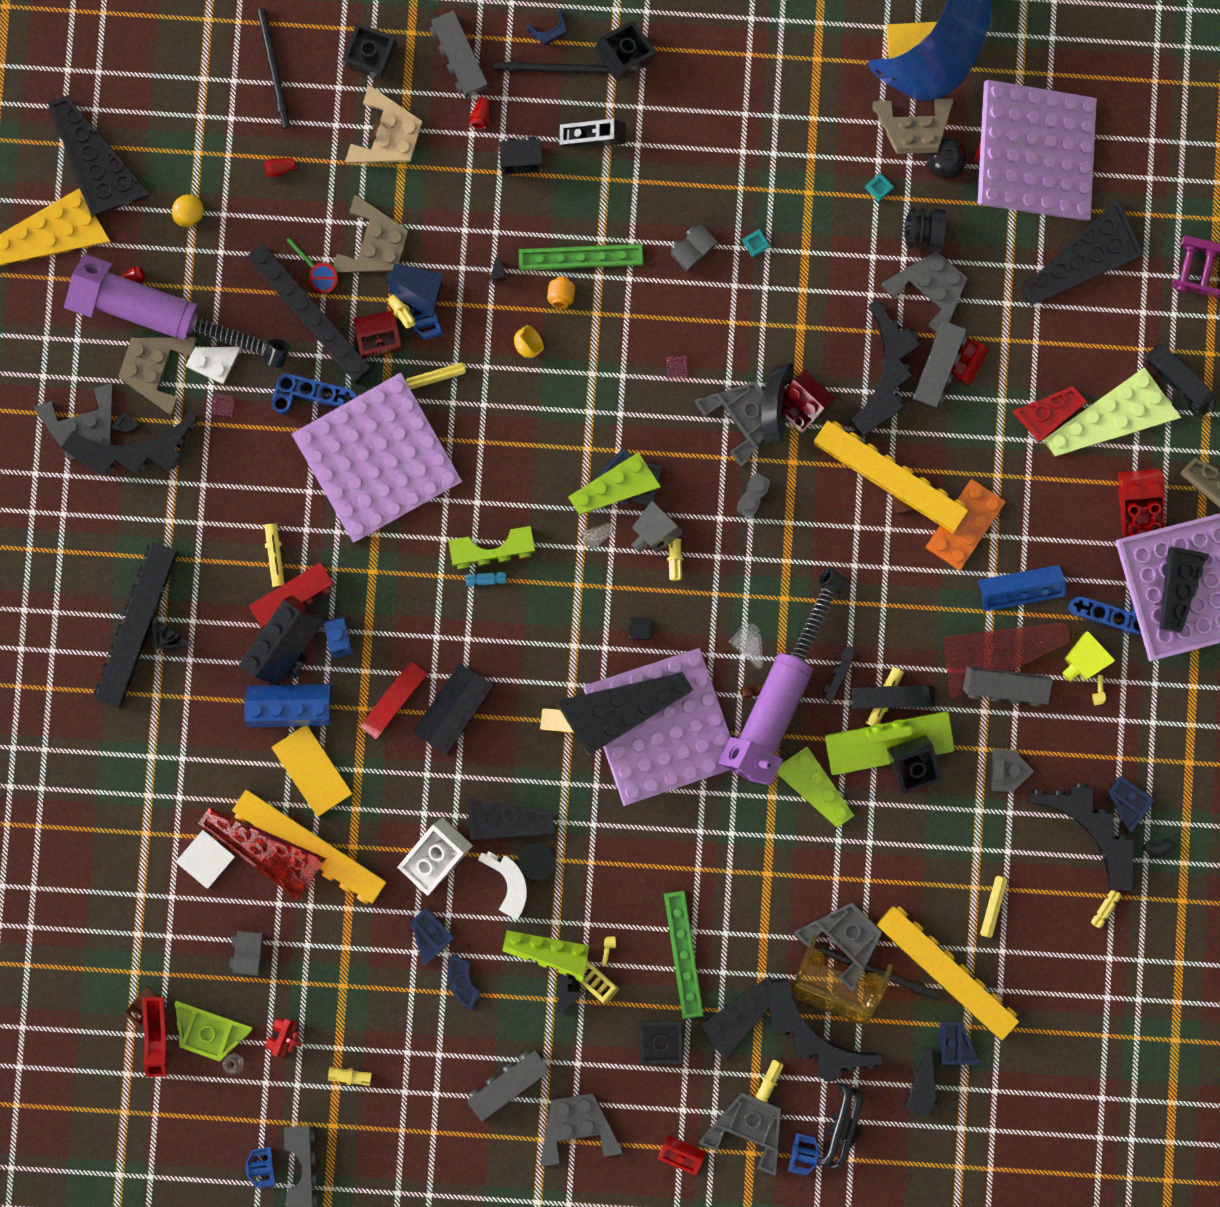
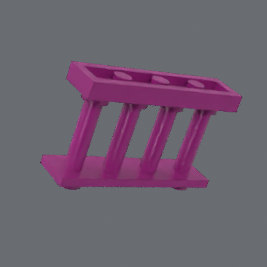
M1185 235L1180 243V247L1185 248L1186 251L1180 280L1175 279L1171 283V287L1176 288V291L1182 293L1191 291L1220 298V289L1208 287L1214 259L1220 256V243ZM1197 251L1205 253L1206 256L1200 285L1188 282L1194 253H1197Z

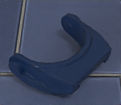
M556 9L560 19L558 25L552 30L539 32L534 30L530 23H528L526 26L527 31L544 46L556 41L562 35H567L562 9Z

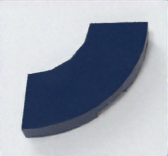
M452 954L448 967L451 989L458 1001L466 1008L472 1010L481 991L474 986L470 979L471 962Z

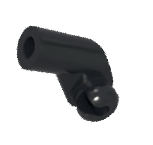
M1170 838L1165 839L1159 845L1146 841L1143 851L1157 857H1163L1173 852L1175 843Z

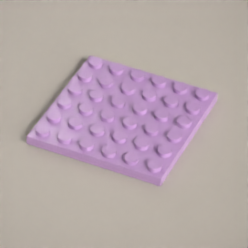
M992 80L984 81L978 205L1083 221L1091 220L1097 98Z
M401 373L292 433L294 440L353 543L462 482Z
M1220 513L1116 540L1149 662L1220 643ZM1172 546L1209 554L1202 568L1204 570L1195 588L1197 589L1196 594L1190 602V611L1182 633L1159 630L1168 547Z
M700 648L583 686L585 694L683 672L693 688L692 692L603 746L623 806L729 771V769L718 764V761L730 738V734Z

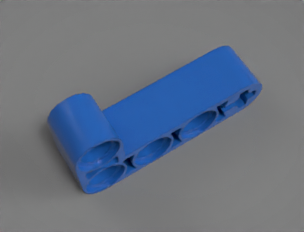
M283 374L277 380L272 398V407L277 414L286 415L291 411L294 398L296 397L338 408L344 405L345 402L343 399L337 398V392L343 398H347V395H350L351 399H354L356 395L348 388L291 374ZM285 380L292 381L290 389L282 388V383ZM305 385L313 387L310 394L302 393V388ZM325 390L333 392L330 399L322 398V393ZM286 400V408L278 409V401Z
M1076 597L1068 604V611L1074 617L1128 634L1141 635V631L1135 630L1133 626L1134 621L1137 620L1134 605L1132 611L1129 612L1085 597ZM1080 602L1081 607L1087 608L1089 607V605H1091V607L1089 608V610L1081 609L1079 611H1076L1077 607H1075L1074 604ZM1096 607L1103 611L1102 618L1094 616L1093 612ZM1115 614H1120L1123 617L1121 625L1114 622Z

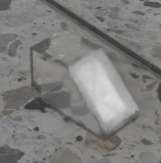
M745 622L729 640V643L760 670L763 666L760 629L753 623L749 625Z

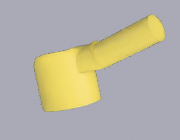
M1098 675V693L1092 694L1094 705L1103 704L1106 699L1103 692V675Z
M615 936L604 939V955L601 964L603 966H607L609 948H616Z

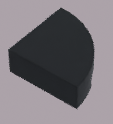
M124 411L111 427L116 431L127 433L135 431L141 425Z

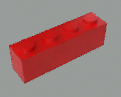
M320 562L252 603L249 607L264 629L285 598L293 595L304 605L309 606L315 602L313 598L320 594L322 597L333 591L332 587L335 585Z

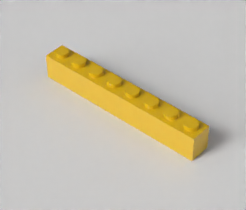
M827 420L814 440L815 446L949 532L955 533L968 513L963 502L957 499L955 501L948 498L949 494L940 488L934 489L930 486L931 483L927 479L915 477L912 475L914 472L908 467L903 466L901 468L895 464L896 460L891 456L879 454L878 449L872 444L868 443L865 445L855 433L850 432L848 434L843 431L844 427L835 421L831 423Z
M249 790L244 791L232 809L236 813L234 816L236 819L244 824L246 821L253 824L252 829L261 835L265 832L271 836L269 840L279 847L283 844L288 848L286 852L295 858L301 856L305 859L304 864L313 870L318 867L323 871L322 876L330 881L336 879L341 883L339 885L340 888L348 893L351 890L358 894L356 898L366 905L368 902L374 903L387 884L385 880Z
M892 906L877 922L876 926L995 1036L1003 1040L1019 1023L1016 1019L1017 1014L1010 1007L1005 1009L1000 1004L1002 1000L996 994L986 992L984 990L986 985L978 978L973 980L969 976L970 971L963 964L958 966L953 961L955 957L948 950L945 949L943 952L938 947L940 943L934 937L924 935L922 933L924 928L916 921L911 923L906 918L908 914L901 907L896 909Z

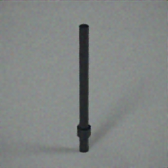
M259 9L257 12L277 100L275 106L277 114H280L282 128L288 129L291 127L288 117L289 107L288 103L285 102L266 10Z
M519 60L494 62V70H508L510 73L539 71L612 74L606 65L519 63Z
M821 946L819 954L849 966L853 964V961L847 955ZM867 964L864 969L867 973L913 990L912 993L917 995L923 994L936 1000L939 996V991L928 988L919 981L913 982L870 964Z

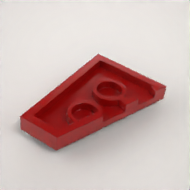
M1072 386L1047 398L1012 410V413L1040 443L1084 406L1087 401Z

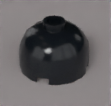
M944 137L938 152L926 154L925 161L928 170L932 175L944 180L957 177L966 166L967 154L965 147L955 138Z

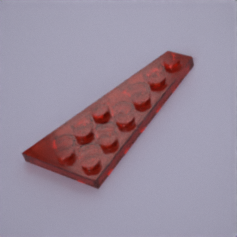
M1067 622L942 637L950 700L965 693L963 691V684L967 666L1011 671L1070 643Z
M212 807L205 812L199 822V825L297 900L303 895L327 859Z

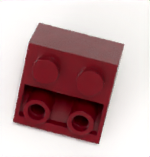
M394 310L353 319L362 359L403 350Z
M804 370L785 389L781 414L803 433L831 404L835 397Z

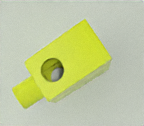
M1087 631L1064 658L1070 666L1062 674L1069 682L1078 675L1083 680H1086L1115 660Z

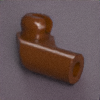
M764 684L744 685L740 689V695L744 700L758 696Z

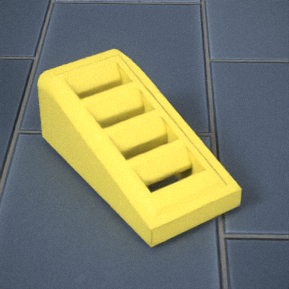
M587 960L585 972L589 968L592 971L583 979V982H579L603 1004H607L620 989ZM596 974L598 977L590 985L588 982ZM603 980L604 983L596 991L595 987ZM608 986L611 987L604 996L601 995Z

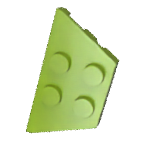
M175 1002L180 1048L208 1058L221 1061L253 1029L251 1026L183 1002Z

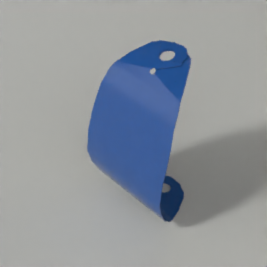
M949 0L943 14L926 38L908 52L895 58L868 61L870 70L887 85L915 100H934L949 94L962 84L978 57L991 21V0ZM877 70L883 73L885 77L880 75Z

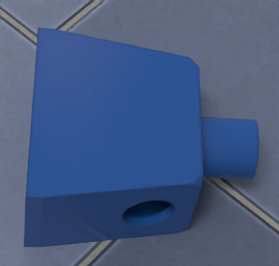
M341 616L325 620V633L333 659L353 655L354 652L346 617Z

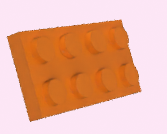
M970 479L957 499L966 505L965 509L968 510V513L953 534L939 526L925 549L958 571L961 570L1006 502L973 479Z

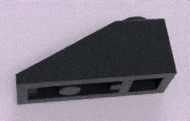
M614 118L560 125L561 146H611L626 144V123Z
M925 1048L903 1107L929 1117L930 1113L934 1114L937 1102H935L936 1091L932 1050Z

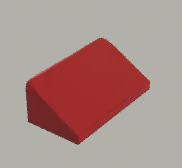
M967 338L964 347H961L958 353L961 355L957 366H952L950 373L953 374L954 378L970 385L988 352V348L983 343Z
M668 1135L658 1160L696 1176L706 1152Z

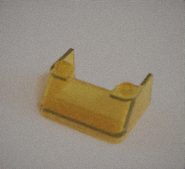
M814 934L791 988L792 996L855 1023H868L886 990L893 965H888L883 976L877 973L865 974L863 979H859L855 989L851 991L839 979L844 972L824 965V954L814 949L818 937Z

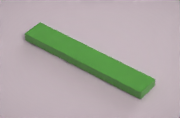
M642 244L519 249L520 271L643 266Z
M685 891L665 893L664 899L683 1019L701 1017L704 1014Z

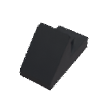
M560 973L559 1013L566 1010L584 994V992L568 991V987H572L573 975L568 973L567 975Z

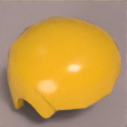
M186 194L174 202L171 214L174 222L179 226L190 228L201 220L204 207L198 197Z
M526 325L515 334V348L522 356L534 358L544 350L543 341L533 327Z

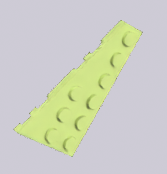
M1144 367L1050 434L1043 441L1056 457L1174 421L1181 417Z

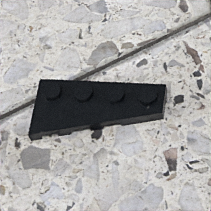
M1173 546L1168 547L1159 630L1182 633L1190 611V602L1197 591L1195 589L1204 571L1202 569L1203 565L1209 557L1208 553Z
M467 798L470 840L554 834L553 812Z
M769 976L700 1025L724 1060L769 1009L766 980H771Z

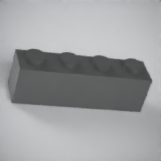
M454 10L432 19V27L429 29L433 38H438L441 44L438 46L442 57H447L449 64L446 66L450 75H455L458 81L455 83L458 93H463L466 99L487 90V82Z
M946 321L941 322L913 394V400L937 408L938 404L942 405L946 395L943 393L945 385L949 386L953 374L950 373L952 366H957L961 356L957 353L960 346L964 347L968 335L965 334L967 329Z
M967 666L963 691L968 694V697L974 699H981V696L989 697L988 699L991 701L1000 702L1001 699H1008V702L1014 704H1021V701L1029 702L1031 706L1041 707V704L1049 703L1053 680L1045 675Z
M528 1049L519 1056L521 1059L515 1065L513 1062L509 1063L502 1069L504 1071L503 1074L499 1077L493 1075L485 1081L487 1086L481 1090L477 1087L468 1094L470 1098L467 1100V1103L481 1122L550 1071L536 1050L531 1052Z

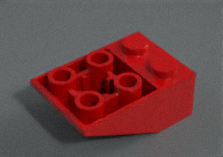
M1150 469L1118 472V492L1123 538L1165 528V480L1161 470Z

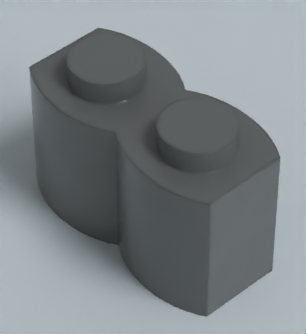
M701 224L698 227L693 225L686 232L687 237L684 240L678 239L671 246L672 251L670 255L686 272L690 271L718 243Z
M758 473L753 475L747 485L746 493L742 495L738 502L736 512L751 519L759 508L760 500L769 489L770 480Z
M237 931V935H233L232 948H235V954L230 957L229 968L233 969V973L260 975L264 933Z

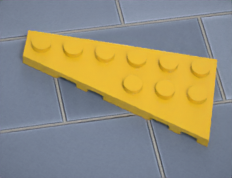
M77 189L1 233L0 266L17 261H26L31 258L69 252L78 248L92 247L97 244L111 243L97 217L91 216L81 190Z

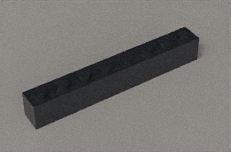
M262 243L246 256L253 267L355 384H358L372 372L368 364Z
M152 542L151 546H147L144 554L146 561L144 566L140 565L137 573L139 580L137 585H133L130 591L132 599L130 604H126L122 616H125L123 623L119 624L116 629L115 635L118 637L115 644L112 643L108 651L110 656L108 664L104 663L101 675H103L101 683H97L94 689L95 700L122 708L150 632L152 621L157 613L179 553L177 550Z

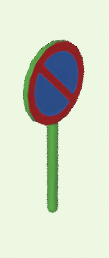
M288 238L287 242L312 268L309 272V283L312 289L322 294L334 290L338 282V274L335 268L328 263L314 265L297 245Z

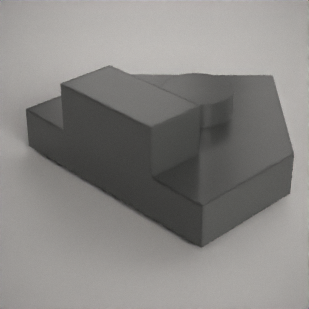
M992 749L991 791L1013 792L1034 773L1031 767L1015 750Z

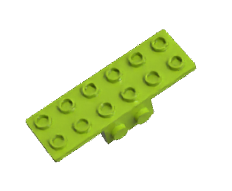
M946 711L905 720H895L890 723L875 724L870 727L826 735L825 741L831 774L837 775L888 765L890 760L887 748L924 735L933 744L936 755L953 752L954 743L949 713Z

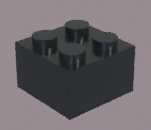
M634 20L600 37L595 48L617 82L650 65L656 54Z
M357 22L342 59L343 65L376 79L383 80L397 45L396 37Z
M525 137L524 140L516 141L515 138H505L499 142L502 175L543 173L541 139Z
M926 735L887 748L895 783L903 795L942 782L934 746Z
M681 1020L639 1021L640 1065L682 1064Z

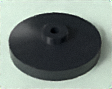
M540 843L530 844L519 854L518 867L523 876L531 881L545 880L555 869V856L546 845Z

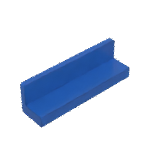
M1059 565L978 581L982 593L984 612L1066 596L1065 578Z

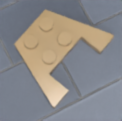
M368 86L363 105L383 111L372 149L350 144L345 162L347 164L411 162L422 121L373 87Z

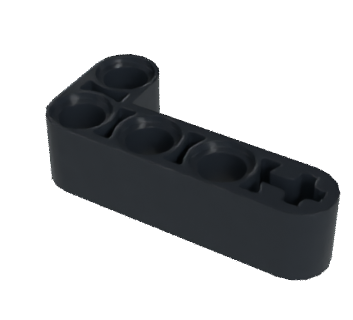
M1157 344L1144 356L1147 364L1187 401L1189 410L1198 419H1201L1216 406V397L1212 390L1163 344Z

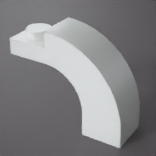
M489 851L487 854L482 853L478 860L499 871L507 882V895L499 910L518 920L527 898L526 881L521 870L514 861L505 855L502 861L499 862L497 861L499 858L497 855Z

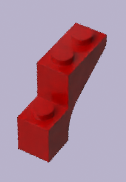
M145 997L142 1000L144 1026L143 1066L145 1077H167L169 1055L167 1049L168 1017L164 997Z

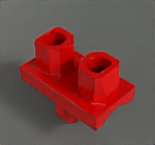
M275 1019L273 1029L280 1032L277 1039L269 1037L265 1045L267 1049L272 1051L271 1055L285 1058L287 1052L292 1053L295 1046H302V1042L297 1040L300 1034L296 1031L299 1022L290 1019Z

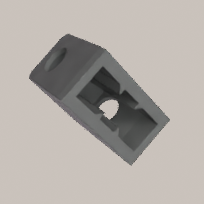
M652 501L633 525V530L639 537L631 545L639 553L648 545L655 552H659L681 536L683 531Z

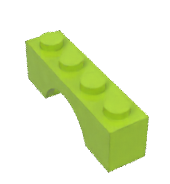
M531 526L510 529L505 543L492 550L479 548L469 537L448 540L453 567L457 566L458 569L469 568L472 563H478V566L491 564L490 560L496 559L499 562L510 561L513 556H519V559L532 557L531 553H535Z

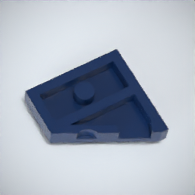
M1121 775L1107 792L1127 831L1130 833L1133 832L1154 802L1153 798Z
M427 907L410 921L424 966L454 939L451 933Z

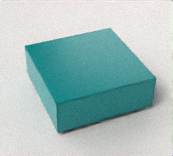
M879 173L865 186V189L880 202L894 189V186Z
M760 229L742 239L752 258L770 248Z

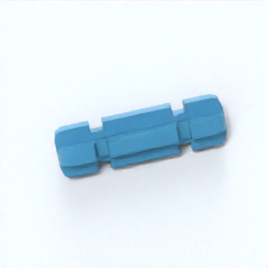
M506 573L477 574V576H474V574L466 575V585H491L496 582L504 584L506 583Z

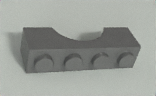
M311 1125L284 1127V1148L295 1154L302 1165L300 1182L297 1186L286 1192L287 1207H318V1197L313 1191V1186H317V1174L313 1173V1164H316V1152H312V1143H315V1130H311Z

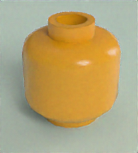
M560 276L549 283L547 299L553 307L565 309L573 303L575 285L567 277Z

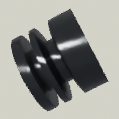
M910 206L904 228L906 249L912 250L914 241H916V249L918 251L921 250L923 242H927L928 251L942 252L946 232V209L932 208L929 217H925L924 207H920L919 215L916 216V207Z

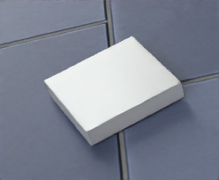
M202 830L178 858L176 863L209 889L235 856L205 830Z

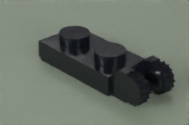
M852 646L844 647L840 655L842 662L840 665L836 664L832 675L835 677L832 683H827L824 689L825 701L829 703L834 702L852 664L853 657H855V650Z

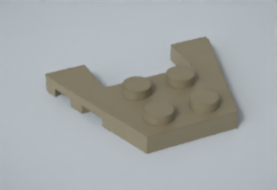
M934 99L935 116L893 117L891 101H873V111L877 113L881 126H884L887 132L886 135L897 154L936 153L939 151L950 111L953 107V99Z
M354 195L349 213L368 219L369 224L358 259L336 254L333 267L337 274L345 272L392 271L394 264L400 263L409 231L359 196Z
M175 337L131 338L118 377L166 413L173 415L178 397L160 392L158 388L170 352L174 351L191 356L198 339L188 337L184 341Z

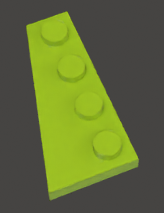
M638 452L568 498L578 514L581 515L659 489L661 486Z
M506 931L503 946L504 952L527 961L530 959L535 960L542 967H553L558 969V973L574 975L576 980L583 982L589 950L588 945Z

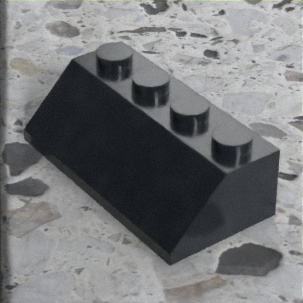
M293 595L285 598L239 665L255 678L279 686L325 620Z
M459 663L413 733L445 755H448L494 685Z

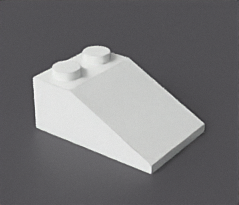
M442 817L430 827L397 868L428 896L463 859L473 845Z

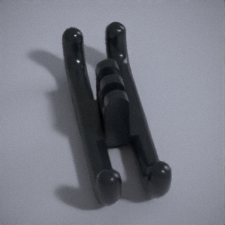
M844 1083L837 1085V1089L843 1093L838 1115L831 1114L830 1118L835 1120V1123H828V1126L833 1127V1130H826L825 1133L832 1136L827 1155L825 1157H818L816 1160L818 1165H828L833 1170L843 1167L847 1161L863 1105L861 1091L856 1087L849 1088ZM853 1095L855 1101L850 1118H847L851 1097ZM840 1138L844 1139L841 1148L840 1156L836 1161H833L838 1149Z

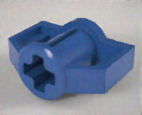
M412 307L411 315L416 322L413 329L416 334L424 340L442 335L436 313H434L433 318L428 317L424 313L414 316V313L419 310ZM433 325H435L436 329H432L423 333L418 331L420 329L430 327Z
M796 1133L788 1172L807 1176L817 1166L816 1160L819 1157L820 1150L814 1137ZM799 1141L813 1144L816 1150L799 1147ZM798 1161L813 1166L810 1169L794 1166V1163Z
M271 1147L252 1150L246 1161L247 1177L257 1189L276 1186ZM268 1156V1160L251 1162L252 1157ZM270 1175V1180L254 1182L251 1178Z

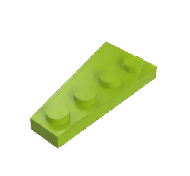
M805 747L780 765L777 775L815 807L835 827H839L854 816L808 747Z

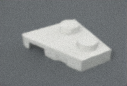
M194 348L186 367L224 385L241 348Z

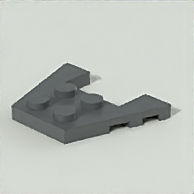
M934 252L884 281L880 286L895 298L908 282L941 309L928 324V327L937 334L942 321L950 322L967 277L938 252Z
M757 382L712 394L711 396L694 401L704 417L723 405L746 437V441L730 451V454L740 468L763 440L761 426L763 390Z
M112 383L94 388L99 410L58 421L52 401L33 407L60 447L72 431L87 439L111 445ZM64 451V453L67 455L70 461L76 460L73 456Z
M850 903L796 930L794 934L808 947L824 932L853 961V964L839 977L853 991L882 932L853 903Z
M741 1092L700 1139L699 1144L717 1151L725 1131L765 1147L757 1168L775 1176L777 1171L781 1109Z
M593 1093L551 1100L541 1166L560 1164L557 1141L594 1135L601 1136L604 1157L622 1154V1149Z

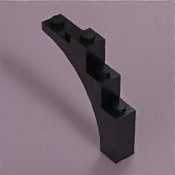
M877 299L870 303L868 308L877 322L882 337L884 351L883 369L879 384L872 398L850 420L851 425L861 438L903 409L902 404L904 402L898 393L894 394L893 390L911 378V368L906 362L902 363L901 360L920 345L918 343L920 339L914 331L910 332L908 328L903 332L899 331L901 327L895 319L891 320L887 314L889 312L883 302L879 303Z
M190 410L182 421L167 433L151 441L136 445L117 446L102 444L72 431L61 446V449L102 477L104 474L109 476L115 467L112 464L114 460L134 474L137 471L142 473L148 464L145 461L146 458H149L166 471H169L170 468L175 470L181 460L178 458L180 454L174 448L175 446L180 448L186 438L183 435L187 429L192 431L198 422L195 420L197 415Z
M1075 783V787L1069 788V795H1066V791H1054V795L1045 794V790H1033V794H1027V803L1045 805L1059 810L1073 818L1087 831L1103 857L1107 872L1108 890L1132 891L1134 840H1128V836L1115 835V839H1113V814H1108V810L1095 809V813H1092L1093 788H1088V784Z
M787 978L766 980L772 1033H777V1036H787L789 1032H793L796 1056H800V1059H809L816 1055L820 1079H824L825 1082L835 1081L837 1077H841L842 1068H844V1071H853L859 1066L872 1069L876 1068L877 1064H882V1055L879 1052H860L845 1049L818 1035L798 1012L792 998L789 980Z

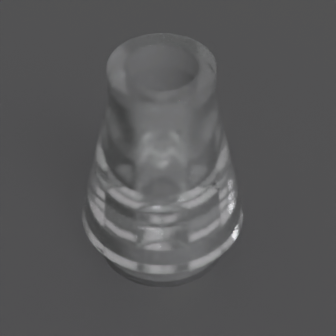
M607 522L604 525L585 530L581 537L588 549H596L614 531Z
M228 1054L223 1059V1069L228 1074H237L243 1068V1059L238 1054ZM229 1061L234 1063L233 1069L228 1067Z

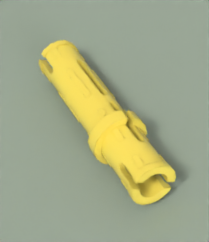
M277 523L264 525L267 541L265 548L268 549L272 587H280L285 584L280 552L282 544L279 542Z
M892 667L884 686H898L905 672ZM874 708L866 724L870 726L880 724L885 712L887 713L889 709Z

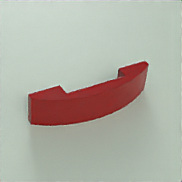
M411 661L375 705L360 727L377 740L428 673Z

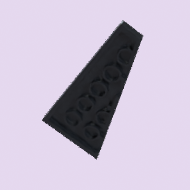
M68 96L48 102L49 109L92 217L150 197L149 192L128 170L122 160L97 133L95 128L90 125Z
M1117 199L1022 287L1030 307L1144 255L1119 200Z
M682 672L557 700L555 703L589 756L692 692L693 688Z

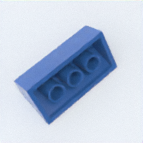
M331 684L247 686L245 697V723L247 728L331 725Z

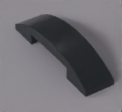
M792 363L775 366L765 385L761 405V426L764 442L767 445L783 442L786 422L780 420L784 388L785 385L791 384L794 367Z
M934 686L852 688V709L935 707Z

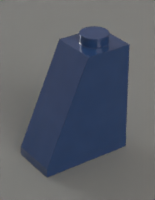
M395 263L393 270L388 271L386 283L390 284L389 292L428 317L433 318L442 288L443 274Z

